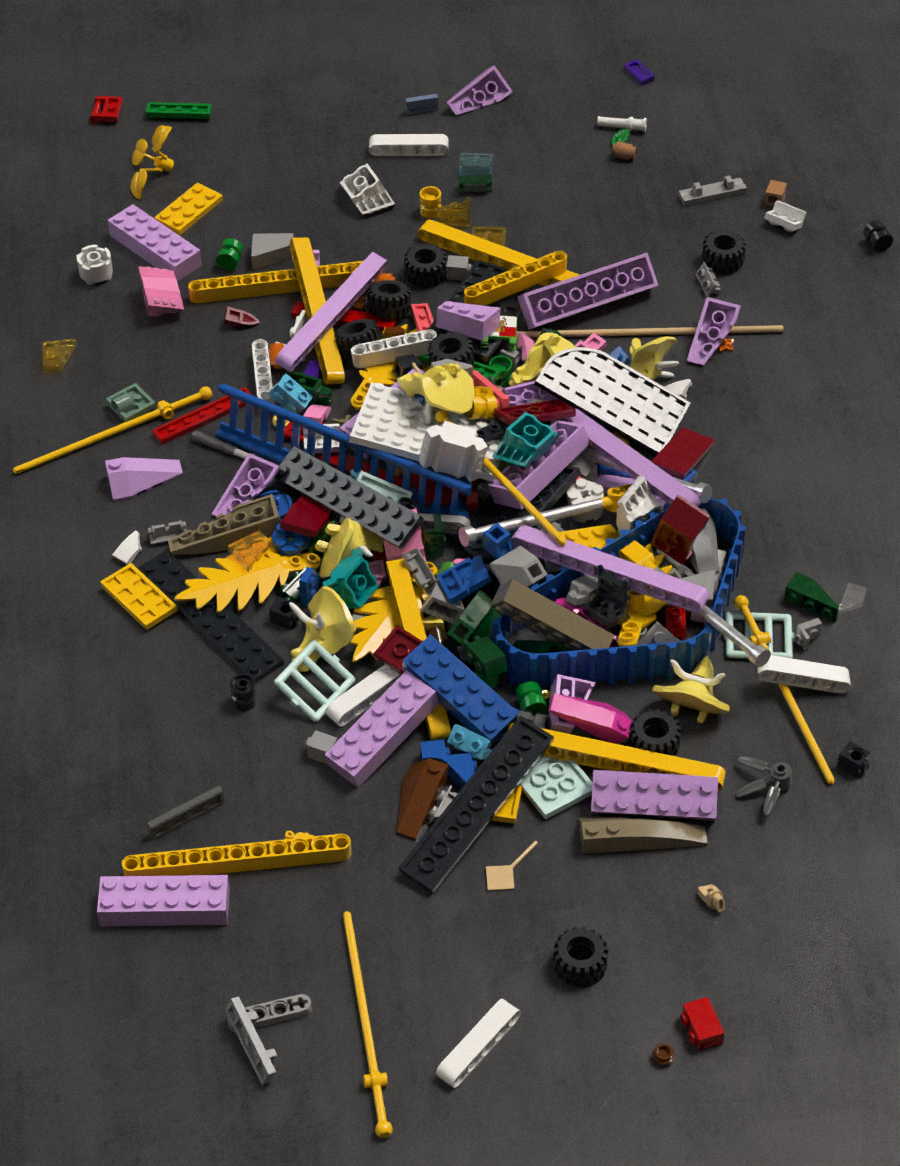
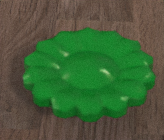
M627 129L619 130L612 137L611 145L617 144V141L626 143L630 132Z

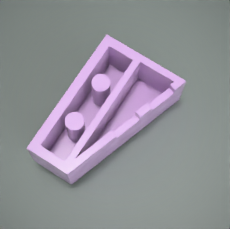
M445 301L437 308L436 327L458 332V334L463 333L465 336L483 341L500 327L501 308Z
M557 674L550 687L549 706L554 693L587 700L595 682ZM549 712L548 730L571 734L575 725Z

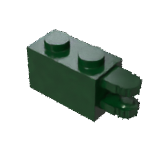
M295 371L287 373L313 396L308 403L309 405H317L319 403L328 406L332 404L333 398L330 397L332 390L323 386L322 379Z
M475 636L471 643L467 640L462 642L469 664H473L477 672L481 673L486 679L508 671L505 654L488 636L483 638Z

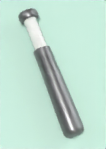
M197 430L191 435L193 441L232 456L236 455L245 459L249 454Z

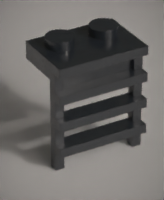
M598 565V598L583 605V612L608 629L630 619V615L627 614V610L630 609V605L627 604V601L630 600V596L627 594L630 586L627 585V581L619 580L604 570L603 565Z

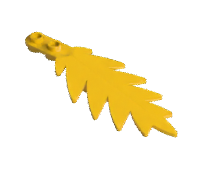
M417 328L410 333L418 332ZM394 361L365 367L366 371L359 370L364 380L351 398V404L356 410H361L371 382L381 383L384 386H392L396 383L391 381L397 380V377L392 372Z
M648 544L645 548L653 554L652 545ZM665 554L654 556L657 567L662 563ZM672 565L660 569L668 575L673 568ZM632 590L627 591V594L630 596V600L627 601V604L630 605V609L627 610L630 619L619 624L622 628L618 637V645L622 647L636 645L642 627L656 620V615L653 614L660 610L666 602Z
M266 551L265 555L267 557L252 553L237 552L236 556L244 563L216 558L215 562L224 570L199 567L198 572L206 579L185 580V584L189 588L175 596V600H196V609L199 610L216 595L217 613H220L229 604L237 591L238 611H241L252 597L256 588H258L259 604H262L273 590L278 577L280 586H283L289 573L302 571L305 567L315 570L320 566L321 560L314 553L282 557L277 553Z
M426 562L435 576L438 571L437 567L431 562ZM410 575L421 619L423 620L421 600L425 601L427 593L425 588L421 589V587L417 586L418 584L415 579ZM391 586L377 589L370 596L371 599H378L379 601L367 603L361 608L354 609L355 613L368 614L369 616L353 621L356 629L364 630L354 635L351 643H349L350 645L357 646L353 662L362 659L369 652L373 656V653L396 625L401 627Z

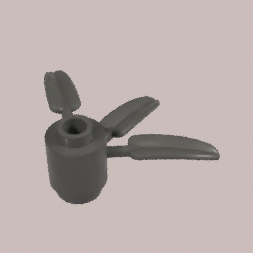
M741 756L737 759L739 763L759 771H768L771 773L772 779L765 782L763 779L751 782L739 789L735 797L740 798L766 788V785L772 783L773 786L769 787L764 804V815L767 817L771 814L780 791H786L792 785V769L789 764L784 762H778L772 768H768L767 763L762 760Z

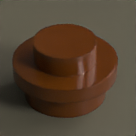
M663 1043L654 1048L652 1057L657 1064L666 1066L674 1061L675 1052L670 1045Z

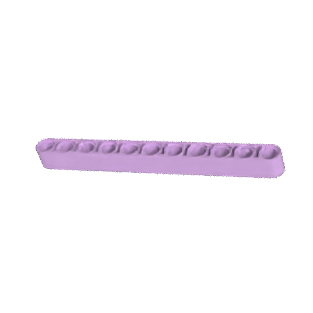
M372 252L277 355L275 363L289 372L293 371L386 268L388 260Z
M575 409L576 416L562 419L565 422L584 425L590 441L588 446L635 480L639 476H645L651 492L669 505L672 504L678 494L697 507L701 504L700 499L693 491L580 410Z
M521 525L511 538V544L514 548L521 545L536 557L598 578V565L601 564L604 570L619 580H626L630 590L692 612H700L710 597L708 590L702 586L566 540V544L561 546L549 533L526 525Z

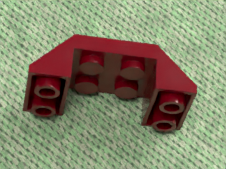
M678 494L662 517L650 544L681 565L686 566L693 554L691 548L697 536L705 528L710 515Z

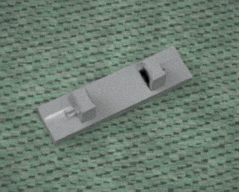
M729 175L725 176L722 182L703 186L699 182L693 183L692 188L680 190L678 196L683 205L688 206L746 193L747 187L741 178L732 179Z
M239 996L231 998L225 1011L261 1084L270 1083L276 1073L272 1063L278 1055L274 1048L265 1050L253 1026L256 1024L257 1019H259L256 1011L246 1012Z

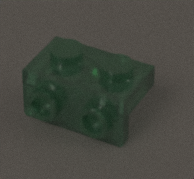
M433 514V529L423 530L425 557L443 556V545H446V535L443 534L446 533L445 521H441V514Z

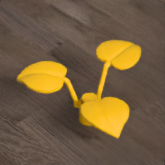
M158 126L153 134L152 149L160 156L155 158L145 154L148 147L146 140L140 139L136 143L132 155V164L138 166L141 164L143 157L154 160V165L156 166V168L140 169L139 172L133 175L130 190L133 196L142 200L141 195L146 183L147 172H162V170L170 172L174 166V161L160 152L172 129L170 126Z

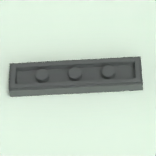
M217 786L147 822L149 836L152 840L223 804V790L220 786Z

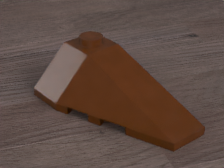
M430 758L411 764L402 784L397 835L414 841L417 840L429 817L430 810L436 804L438 795L449 780L448 764Z

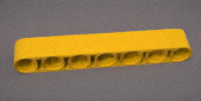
M555 251L467 287L464 290V303L485 306L563 274L567 270V254L563 251Z

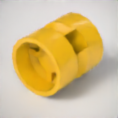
M432 186L421 189L419 193L420 214L425 218L438 217L441 214V191Z
M494 395L474 396L471 409L465 412L466 417L470 420L480 419V417L482 419H494L493 409L498 408L496 397Z

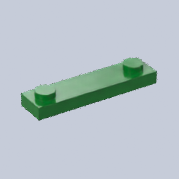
M148 102L146 117L210 119L212 106L211 104Z

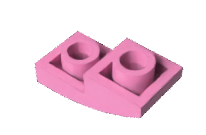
M519 332L517 333V349L522 351V362L525 363L528 353L535 343L531 338Z
M313 404L306 410L304 417L322 423L323 420L327 419L331 407Z

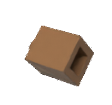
M770 180L765 194L764 205L774 207L776 201L783 202L786 196L787 183Z

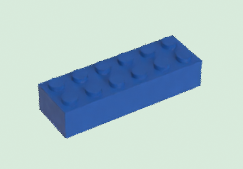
M431 634L403 660L402 670L404 672L407 670L434 689L440 705L468 730L490 740L488 748H491L507 732L510 724L516 722L519 713Z

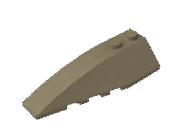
M273 494L231 508V512L225 515L223 513L217 515L216 520L208 524L205 521L199 524L196 530L192 531L189 529L168 540L171 555L201 554L230 550L258 543L272 537L276 526L281 522Z
M623 815L579 818L583 854L708 845L705 826Z

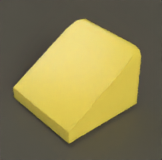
M431 615L422 620L426 635L427 630L435 626H439L444 630V622L440 618Z

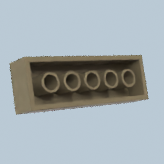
M513 579L499 586L490 605L495 608L497 613L512 617V621L528 626L530 631L545 635L548 641L559 643L569 648V651L609 648L614 638L612 633Z

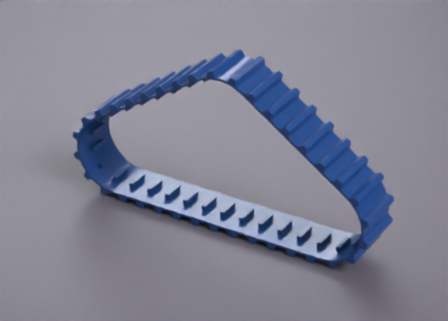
M710 498L707 503H701L698 508H705L716 523V535H719L731 545V549L728 551L727 563H724L723 577L719 579L718 593L715 592L713 608L710 607L712 611L722 619H725L726 606H729L731 591H734L735 579L739 575L740 563L742 562L746 527L741 525L742 513L740 510L733 511L727 505L728 500L724 498L721 500ZM668 503L664 504V509L659 514L656 512L649 513V520L645 522L636 521L634 529L630 531L621 530L619 538L615 540L611 538L606 539L604 547L600 549L593 547L592 549L620 558L618 551L633 541H637L645 548L651 543L658 525L670 505ZM561 566L559 574L556 576L552 574L546 575L544 583L541 585L533 583L530 585V589L555 602L557 599L566 597L571 582L585 574ZM500 614L499 618L493 619V642L506 656L508 671L504 673L509 677V683L514 685L516 683L523 684L532 681L537 682L540 687L547 686L549 690L557 674L595 683L606 681L608 685H614L615 680L626 679L629 684L634 683L635 678H646L648 682H652L656 676H665L667 680H673L674 675L677 674L670 660H675L684 672L691 674L705 656L709 658L710 651L715 650L717 635H720V631L710 623L705 622L704 630L699 635L679 642L534 654L519 650L507 642L509 637L525 628L526 625L515 623L512 621V617Z

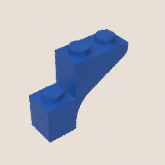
M494 524L483 532L482 548L497 560L514 550L511 544V533L500 524Z
M444 739L420 742L421 761L430 758L448 764L449 777L460 789L463 788L477 770V762L472 760L471 753L450 755V749L445 747Z

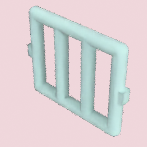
M727 612L725 615V621L732 627L733 620H745L742 612ZM751 613L754 620L764 621L765 632H769L771 636V643L767 644L771 654L792 659L794 633L792 632L791 615ZM745 620V637L748 639L753 634ZM772 621L784 622L785 653L773 652ZM723 635V639H726V657L749 659V655L746 652L735 651L733 642Z
M313 640L274 680V684L291 700L290 703L295 708L298 706L311 720L318 722L325 715L327 706L350 688L355 682V677L339 663L340 659L335 654L332 656L316 640ZM314 650L346 679L340 687L308 657ZM302 662L334 692L329 699L324 697L296 670ZM290 675L322 705L316 712L284 683Z

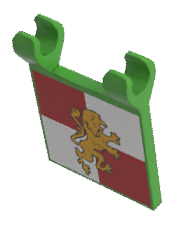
M500 315V327L483 341L481 340V344H488V339L509 340V350L516 351L517 317Z

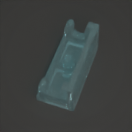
M461 153L459 176L491 174L492 177L494 154Z

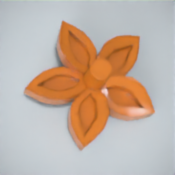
M724 338L719 345V352L721 353L725 349L733 352L732 344L734 339Z

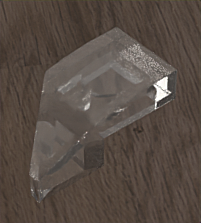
M848 583L845 594L842 597L839 612L842 613L861 607L867 587Z

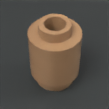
M618 141L617 144H613L612 154H614V158L634 160L636 147L633 144Z

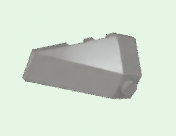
M711 516L691 548L693 554L689 561L698 574L715 570L716 574L719 573L716 523Z

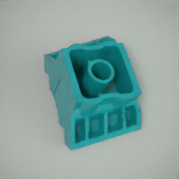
M525 412L506 429L503 440L492 457L502 462L506 461L509 464H515L518 467L528 468L531 462H535L542 456L552 443H556L561 434L555 433L549 425L541 423L534 415Z
M361 547L352 550L351 556L343 559L330 573L331 579L323 582V586L333 589L340 596L348 609L361 608L379 587L376 577L372 575L369 569L368 562L362 557Z

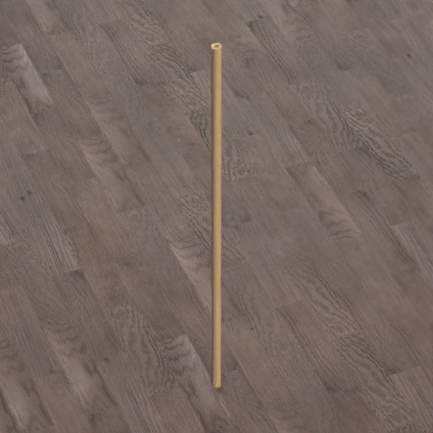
M783 325L733 326L729 333L783 332ZM697 327L557 331L563 337H590L593 333L598 336L695 334ZM517 331V333L521 332L529 338H538L541 331Z

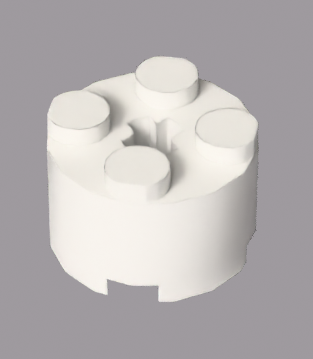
M89 245L81 249L82 252L77 255L79 275L85 280L86 284L93 285L94 283L110 280L113 273L110 251L106 247L105 249L98 248V245Z
M584 478L577 479L576 483H573L567 490L568 504L573 505L604 497V489L595 482L587 481ZM603 509L572 516V519L581 523H586V520L592 519L595 521L601 517Z

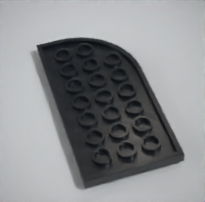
M566 466L530 503L539 512L550 510L580 476V469L578 467ZM490 494L468 519L471 523L470 526L479 528L531 514L525 508L518 509L494 503ZM517 530L509 532L511 533V538ZM483 538L478 539L474 545L463 546L465 553L472 559L481 555L486 564L496 560L495 557L482 548Z

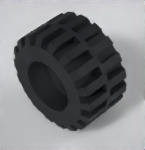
M716 230V232H711L703 240L702 262H705L707 267L717 271V273H732L735 270H739L745 260L746 242L744 238L740 237V234L734 233V231Z
M428 243L409 248L404 256V275L407 281H410L413 285L416 284L418 287H433L435 284L438 285L441 281H444L447 264L445 251L441 247L438 248L437 245Z
M383 280L375 282L368 287L367 310L371 315L378 318L395 319L406 316L410 312L411 289L408 285L398 281Z
M369 319L348 322L337 329L335 333L340 355L345 359H352L351 349L353 346L381 340L377 322Z
M442 333L439 337L433 338V341L429 343L430 367L432 362L444 359L474 366L475 359L472 341L463 333Z
M649 709L646 713L642 711L631 722L630 747L671 756L677 755L681 737L679 721L675 720L674 715H668L667 711L660 712V709H656V711ZM649 735H659L661 738H652Z
M573 927L572 931L565 930L564 935L560 934L558 941L554 943L553 967L556 975L559 978L562 977L563 982L567 983L569 981L572 986L580 984V987H584V984L590 986L593 985V981L598 982L601 980V976H604L607 969L608 947L606 946V940L602 939L600 933L595 934V930H586V927H581V929ZM583 953L590 956V958L576 960L571 955Z

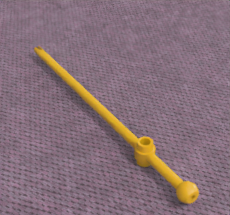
M205 386L198 393L169 404L166 401H160L157 404V410L13 468L15 474H19L159 416L171 419L174 416L173 410L200 399L209 400L212 397V391L209 387Z
M438 410L436 412L435 420L439 424L444 423V421L453 423L449 419L447 411ZM485 456L483 465L561 546H564L566 539Z
M743 595L737 596L733 602L734 607L741 610L753 634L748 639L756 646L763 645L769 650L767 646L768 643H771L769 632H760L748 609V598ZM778 684L827 783L833 784L834 777L788 686Z
M346 911L343 913L344 926L370 1074L363 1075L364 1088H371L373 1090L378 1119L375 1133L380 1138H388L393 1132V1127L386 1119L381 1087L388 1085L387 1074L378 1071L351 913Z

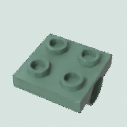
M136 383L106 398V404L124 422L135 419L156 408V402Z

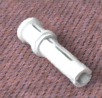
M598 116L597 127L626 128L629 131L641 130L642 132H646L647 118L634 119L629 117L624 119Z

